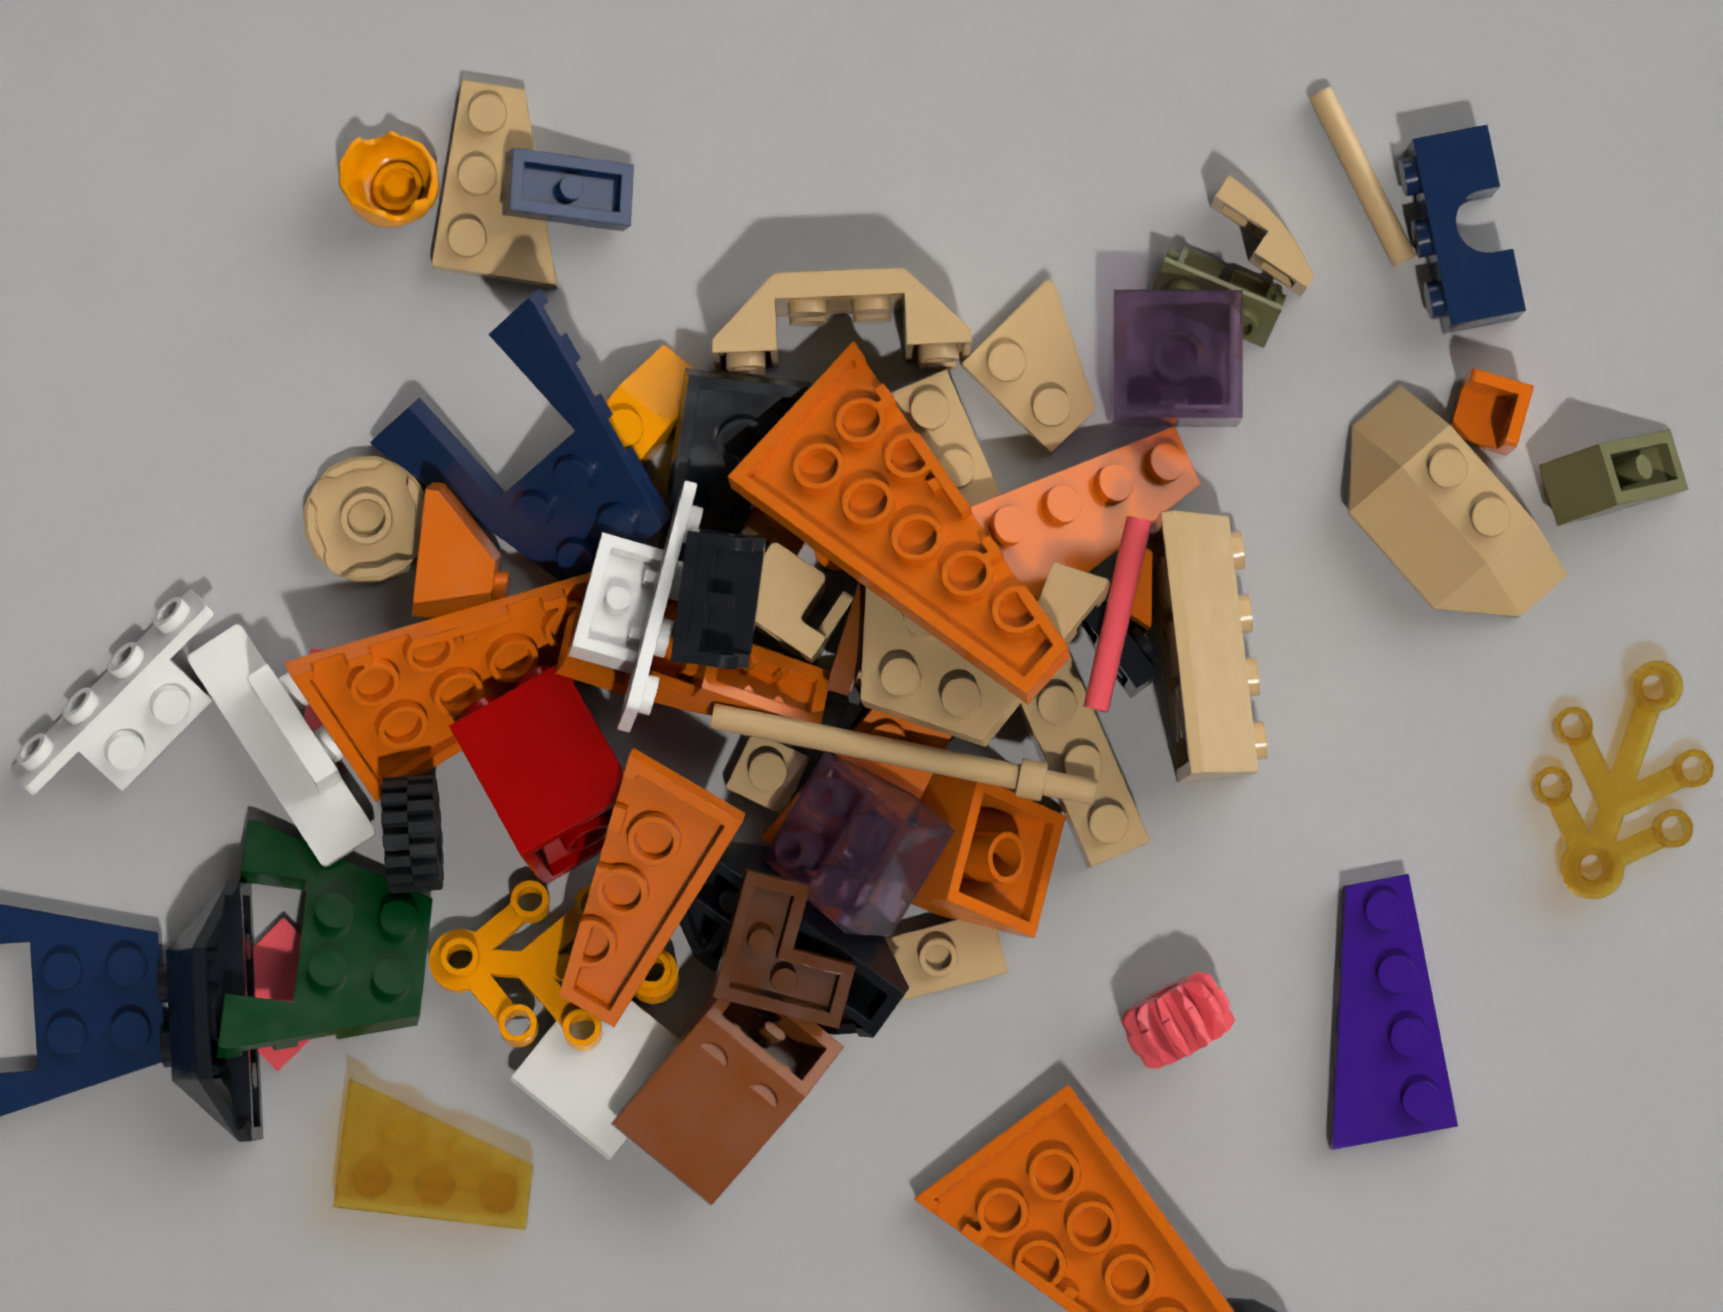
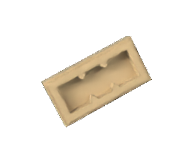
M954 920L886 938L909 986L901 1001L1008 973L996 929Z

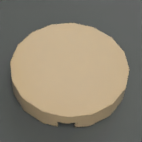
M378 456L351 457L329 467L318 479L319 481L313 486L304 506V534L314 556L335 575L357 583L385 582L406 572L418 559L425 493L420 483L400 465Z

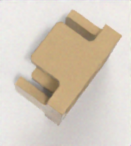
M748 526L742 533L744 535L759 536L756 531ZM772 543L764 555L755 630L801 661L815 666L827 648L829 640L849 612L854 596L844 590L820 627L814 630L805 622L826 592L824 584L825 575L779 543Z

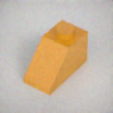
M664 344L625 379L606 401L613 413L608 419L624 448L627 450L632 446L644 469L676 431L685 368L694 369Z

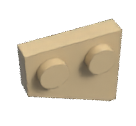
M1049 278L961 364V367L1050 456L1096 410L1056 286Z

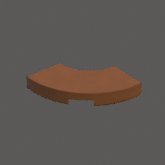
M860 582L855 592L826 686L827 690L843 695H848L849 692L852 693L862 664L866 586Z

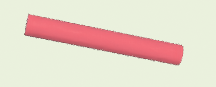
M1126 517L1083 707L1109 712L1152 521L1143 518Z

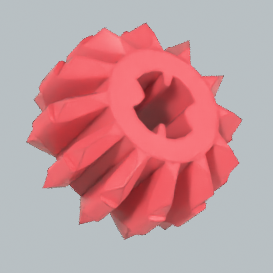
M1196 972L1188 977L1184 976L1172 984H1167L1162 989L1149 994L1145 999L1133 1004V1007L1125 1011L1121 1023L1127 1034L1125 1037L1134 1054L1140 1057L1147 1068L1159 1069L1190 1056L1197 1050L1207 1047L1212 1041L1222 1037L1225 1032L1231 1029L1235 1018L1229 1008L1230 1002L1222 987L1216 984L1211 974Z

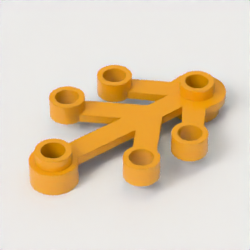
M533 880L519 883L511 893V903L476 932L466 929H455L444 933L435 941L429 953V968L434 980L442 988L450 992H471L498 1023L503 1040L513 1047H524L532 1043L538 1034L539 1027L536 1016L529 1007L522 1004H513L493 977L519 978L562 1027L565 1040L572 1049L581 1052L594 1049L600 1043L603 1035L600 1019L559 996L561 986L557 982L563 981L570 954L560 953L575 941L584 912L582 907L588 898L591 885L583 887L576 894L574 908L523 950H496L525 923L539 922L549 913L550 899L546 888L541 883ZM527 893H536L542 897L541 905L533 911H526L519 907L520 899ZM458 950L470 952L472 954L470 964L461 969L452 967L449 964V958L454 952ZM662 950L655 962L662 965L665 969L663 976L656 981L644 979L634 995L645 1003H662L671 998L678 988L679 972L677 963L672 955L665 950ZM516 1016L525 1017L530 1021L529 1029L522 1035H512L506 1029L508 1022ZM581 1020L589 1021L595 1027L593 1034L584 1040L576 1039L571 1035L572 1026Z

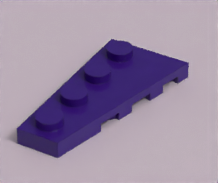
M1409 874L1343 886L1339 960L1340 986L1336 1017L1337 1043L1333 1076L1334 1101L1330 1150L1457 1127L1458 1122Z

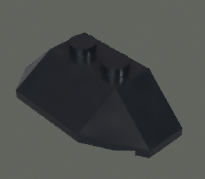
M730 842L679 923L694 957L716 973L744 868L807 883L810 886L794 947L853 962L856 965L839 1029L821 1024L817 1025L831 1035L857 1033L859 1037L874 1038L909 989L877 921L782 855L775 848Z
M227 882L166 950V964L159 965L157 989L159 1000L161 1003H168L169 1029H162L160 1054L164 1068L171 1067L172 1081L237 1141L246 1142L264 1139L260 1053L257 1048L242 1051V1056L228 1059L216 1057L225 994L256 997L252 884L246 882Z

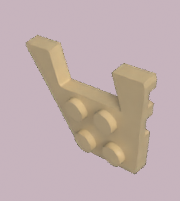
M1053 562L1038 603L1068 645L1078 633L1076 630L1095 605L1099 607L1106 599L1111 585L1106 578ZM866 587L860 697L864 707L986 747L1021 704L1022 700Z

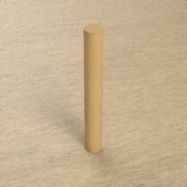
M1328 87L1315 93L1309 99L1393 267L1414 258L1416 254L1333 88Z

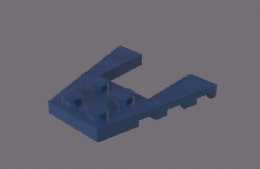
M538 289L488 335L575 430L570 436L506 492L420 397L370 443L427 486L432 482L446 483L474 520L557 580L562 581L591 572L602 532L643 544L659 531L672 516L632 446L627 450L624 448L608 420L613 415L601 393L596 396L593 394L576 364L581 357L567 333L559 335L543 307L548 303V300L544 293Z
M0 904V945L30 942L38 1070L0 1073V1117L162 1063L160 1036L162 1029H168L166 1003L160 1002L157 989L158 967L164 964L161 932Z

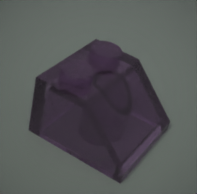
M1114 290L1110 347V427H1237L1243 418V290Z

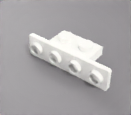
M687 480L684 481L676 501L663 550L602 532L568 655L631 674L617 726L618 730L629 733L638 713L650 715L660 678L648 674L653 655L664 658L671 638L674 620L664 618L663 616L667 600L678 601L683 562L678 561L682 542L686 543L688 530L699 528L703 508L692 505L697 483Z
M190 589L182 597L177 596L167 601L154 616L153 626L136 643L130 642L122 646L110 659L107 667L108 671L91 688L86 687L76 692L65 704L62 717L45 734H36L23 745L17 755V762L13 765L11 771L29 794L35 795L78 751L123 791L213 701L193 679L171 660L214 614L197 593Z
M236 624L188 655L187 660L322 866L329 867L376 835L375 828L334 765V763L344 758L340 749L324 725L314 731L311 730L300 713V710L309 705V703L291 678L289 672L277 678L241 625Z

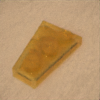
M350 1078L333 1207L526 1230L535 1164Z

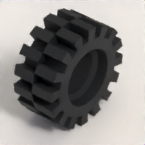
M435 774L382 778V842L385 852L384 863L389 892L404 893L442 890L444 880L443 833L441 832L440 799Z

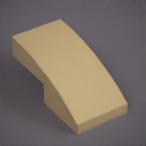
M1229 175L1216 193L1210 207L1260 239L1261 242L1254 251L1249 263L1301 297L1314 278L1303 252L1284 224L1267 205L1248 188Z

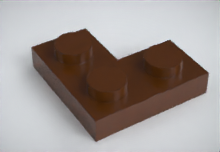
M744 868L711 995L715 998L839 1029L856 965L853 962L794 947L810 886L807 883Z

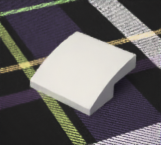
M632 1000L615 1027L600 1020L603 1030L602 1039L594 1049L581 1052L572 1049L565 1040L562 1027L556 1021L510 1079L512 1083L609 1161L628 1139L611 1125L612 1121L678 1039V1037ZM581 1020L572 1026L571 1035L576 1039L584 1040L593 1034L595 1027L589 1021Z

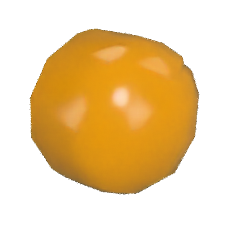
M388 131L385 135L374 139L365 140L361 137L354 139L338 162L339 187L353 212L372 226L399 228L411 224L428 213V210L434 206L440 192L438 166L425 146L408 137L400 136L394 131Z

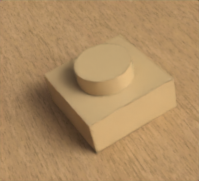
M750 736L725 788L780 814L791 801L811 758L779 742Z

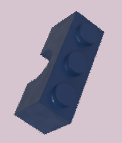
M1488 124L1412 139L1405 150L1407 158L1399 159L1398 167L1404 195L1415 196L1419 219L1411 221V232L1417 257H1427L1432 281L1424 283V297L1430 319L1440 318L1443 334L1517 320L1526 311L1514 249L1491 253L1477 251L1462 240L1456 225L1457 212L1460 206L1470 201L1490 198L1500 188Z

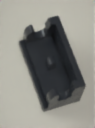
M694 528L687 531L671 662L725 669L750 667L766 537Z

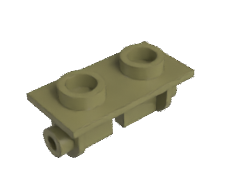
M1185 245L1182 251L1170 246L1148 296V300L1163 305L1178 314L1189 316L1227 332L1235 338L1246 340L1264 348L1287 296L1275 291L1278 284L1268 283L1235 269L1232 279L1228 283L1218 279L1224 265L1223 263L1189 249L1190 247Z

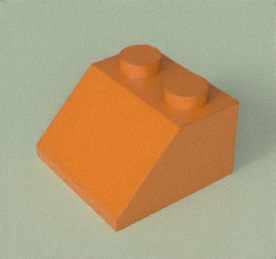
M933 774L917 805L894 897L939 916L977 924L1022 937L1035 938L1066 816L1030 799L1016 797L1015 792L1004 787Z

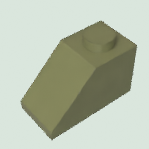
M1670 429L1600 443L1539 465L1544 481L1545 499L1553 511L1557 526L1599 517L1689 490Z

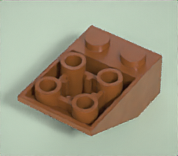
M711 995L612 1121L611 1125L709 1205H713L805 1099L844 1046L816 1023L715 998Z

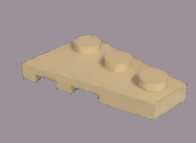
M462 80L431 266L435 270L558 289L547 221L502 215L505 153L513 147L535 150L525 89Z

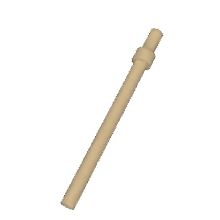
M719 703L714 705L710 724L711 729L1016 790V797L1041 801V797L1044 795L1093 805L1098 783L1096 779L1047 770L1048 763L1022 758L1021 764Z

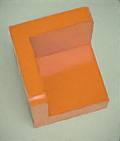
M1472 368L1462 378L1450 425L1468 445L1507 456L1518 445L1534 385Z

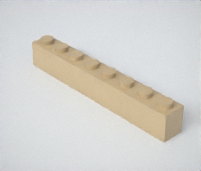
M947 369L891 392L903 416L915 433L921 435L970 507L1001 495ZM1070 656L1028 705L1022 701L1018 706V710L1040 761L1048 763L1047 770L1098 780L1093 805L1057 798L1086 868L1089 869L1151 841L1095 711L1083 707L1086 690Z

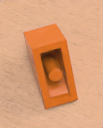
M432 482L425 489L411 616L436 618L508 597L510 572L500 571V551L446 483Z

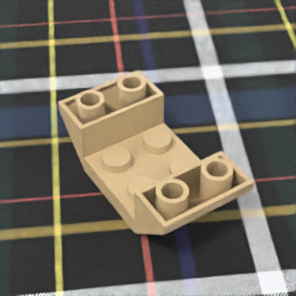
M904 267L773 273L712 339V354L716 370H728V373L766 377V368L779 367L777 317H789L790 326L811 327L827 324V315L853 314V323L878 324L890 322L891 312H903L905 362L918 361L920 371L937 372L945 369L949 371L957 369V360L969 357L972 342L971 328Z

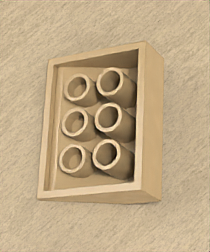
M1176 510L1160 512L1151 526L1149 542L1150 550L1153 552L1152 568L1177 783L1253 775L1259 772L1257 760L1267 759L1268 751L1264 722H1253L1250 696L1260 695V679L1256 658H1245L1243 633L1253 631V621L1249 595H1238L1235 570L1245 569V550L1242 532H1231L1229 516Z

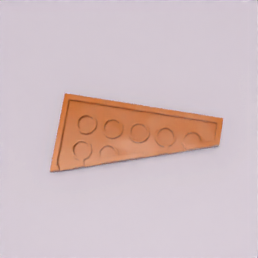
M1069 1084L914 1198L915 1201L940 1217L1069 1312H1235Z

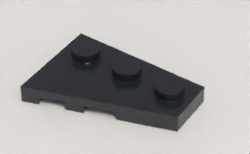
M685 368L665 506L671 516L683 483L687 480L697 483L692 505L703 508L699 528L740 534L754 505L731 489L728 475L812 386L811 382ZM671 519L661 528L659 549H664ZM683 542L678 558L682 562L684 561L686 543Z

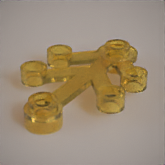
M1661 660L1649 661L1637 667L1631 674L1628 682V693L1634 702V706L1611 772L1592 735L1593 721L1586 710L1580 707H1568L1559 711L1553 718L1552 733L1560 743L1569 746L1598 806L1591 831L1587 828L1570 797L1573 785L1571 777L1565 770L1559 767H1547L1538 771L1532 779L1531 791L1538 802L1548 806L1566 842L1567 848L1560 861V874L1566 887L1581 898L1600 899L1612 894L1620 886L1624 878L1626 865L1664 847L1676 848L1683 846L1692 837L1693 823L1691 818L1681 810L1670 809L1659 813L1654 818L1650 828L1616 842L1625 815L1684 787L1696 788L1703 786L1709 782L1714 772L1713 761L1706 752L1699 749H1690L1677 755L1672 765L1636 782L1660 711L1673 707L1679 701L1683 692L1682 677L1679 671L1668 662ZM1647 676H1656L1662 681L1664 691L1659 699H1650L1644 694L1642 684ZM1568 714L1578 716L1583 723V731L1578 738H1570L1562 731V720ZM1688 757L1699 759L1703 765V774L1697 781L1689 780L1683 774L1682 765ZM1547 774L1556 775L1562 781L1563 789L1557 798H1549L1541 790V781ZM1670 816L1679 819L1683 826V833L1676 841L1668 840L1662 833V823ZM1588 855L1597 857L1602 863V873L1595 880L1587 879L1581 872V862Z

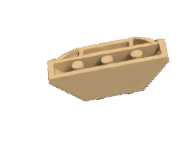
M1401 385L1395 388L1351 427L1348 514L1432 609L1519 618L1568 576L1539 526L1453 427Z

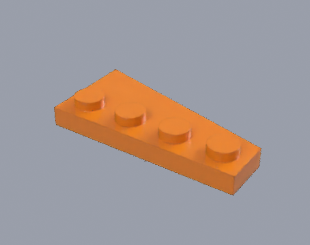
M632 748L559 996L615 1027L743 823L746 813L637 749Z

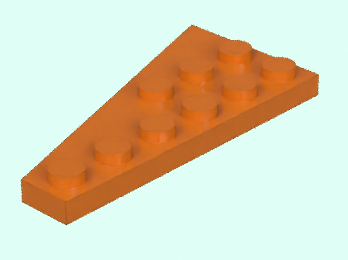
M854 341L728 475L731 489L1027 705L1070 658L1069 647L1027 586H1023L1005 561L1001 549L991 535H987L972 514L970 505L921 435L915 433L897 407L895 398L885 384H881L868 366L864 354Z
M591 572L284 662L291 678L375 802L381 800L382 778L422 775L462 751L449 725L461 719L460 714L467 706L486 697L497 699L516 688L517 680L531 669L542 665L553 667L558 663L568 616L576 608L581 609ZM668 599L663 616L664 618L674 620V623L676 622L678 601Z

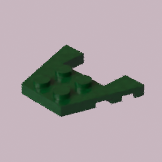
M248 820L240 882L306 891L294 997L292 1002L225 994L216 1058L242 1056V1051L273 1046V1050L297 1047L298 1041L335 1035L336 1039H343L418 1026L433 898L419 892L391 893L389 892L385 877L343 858L329 867H324L320 864L307 842L262 822Z

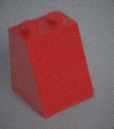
M557 664L553 667L542 665L531 669L517 680L516 688L497 699L486 697L475 701L461 712L460 720L449 725L520 856L544 886L601 854L625 771L573 679L555 674Z

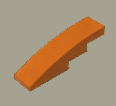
M576 608L568 616L555 674L626 695L631 676L630 673L568 656L581 610ZM675 629L672 630L665 657L661 658L653 655L648 675L660 678L654 703L710 716L713 714L715 703L818 724L822 722L828 693L826 686L831 671L754 644L752 645L750 667L725 669L671 662Z

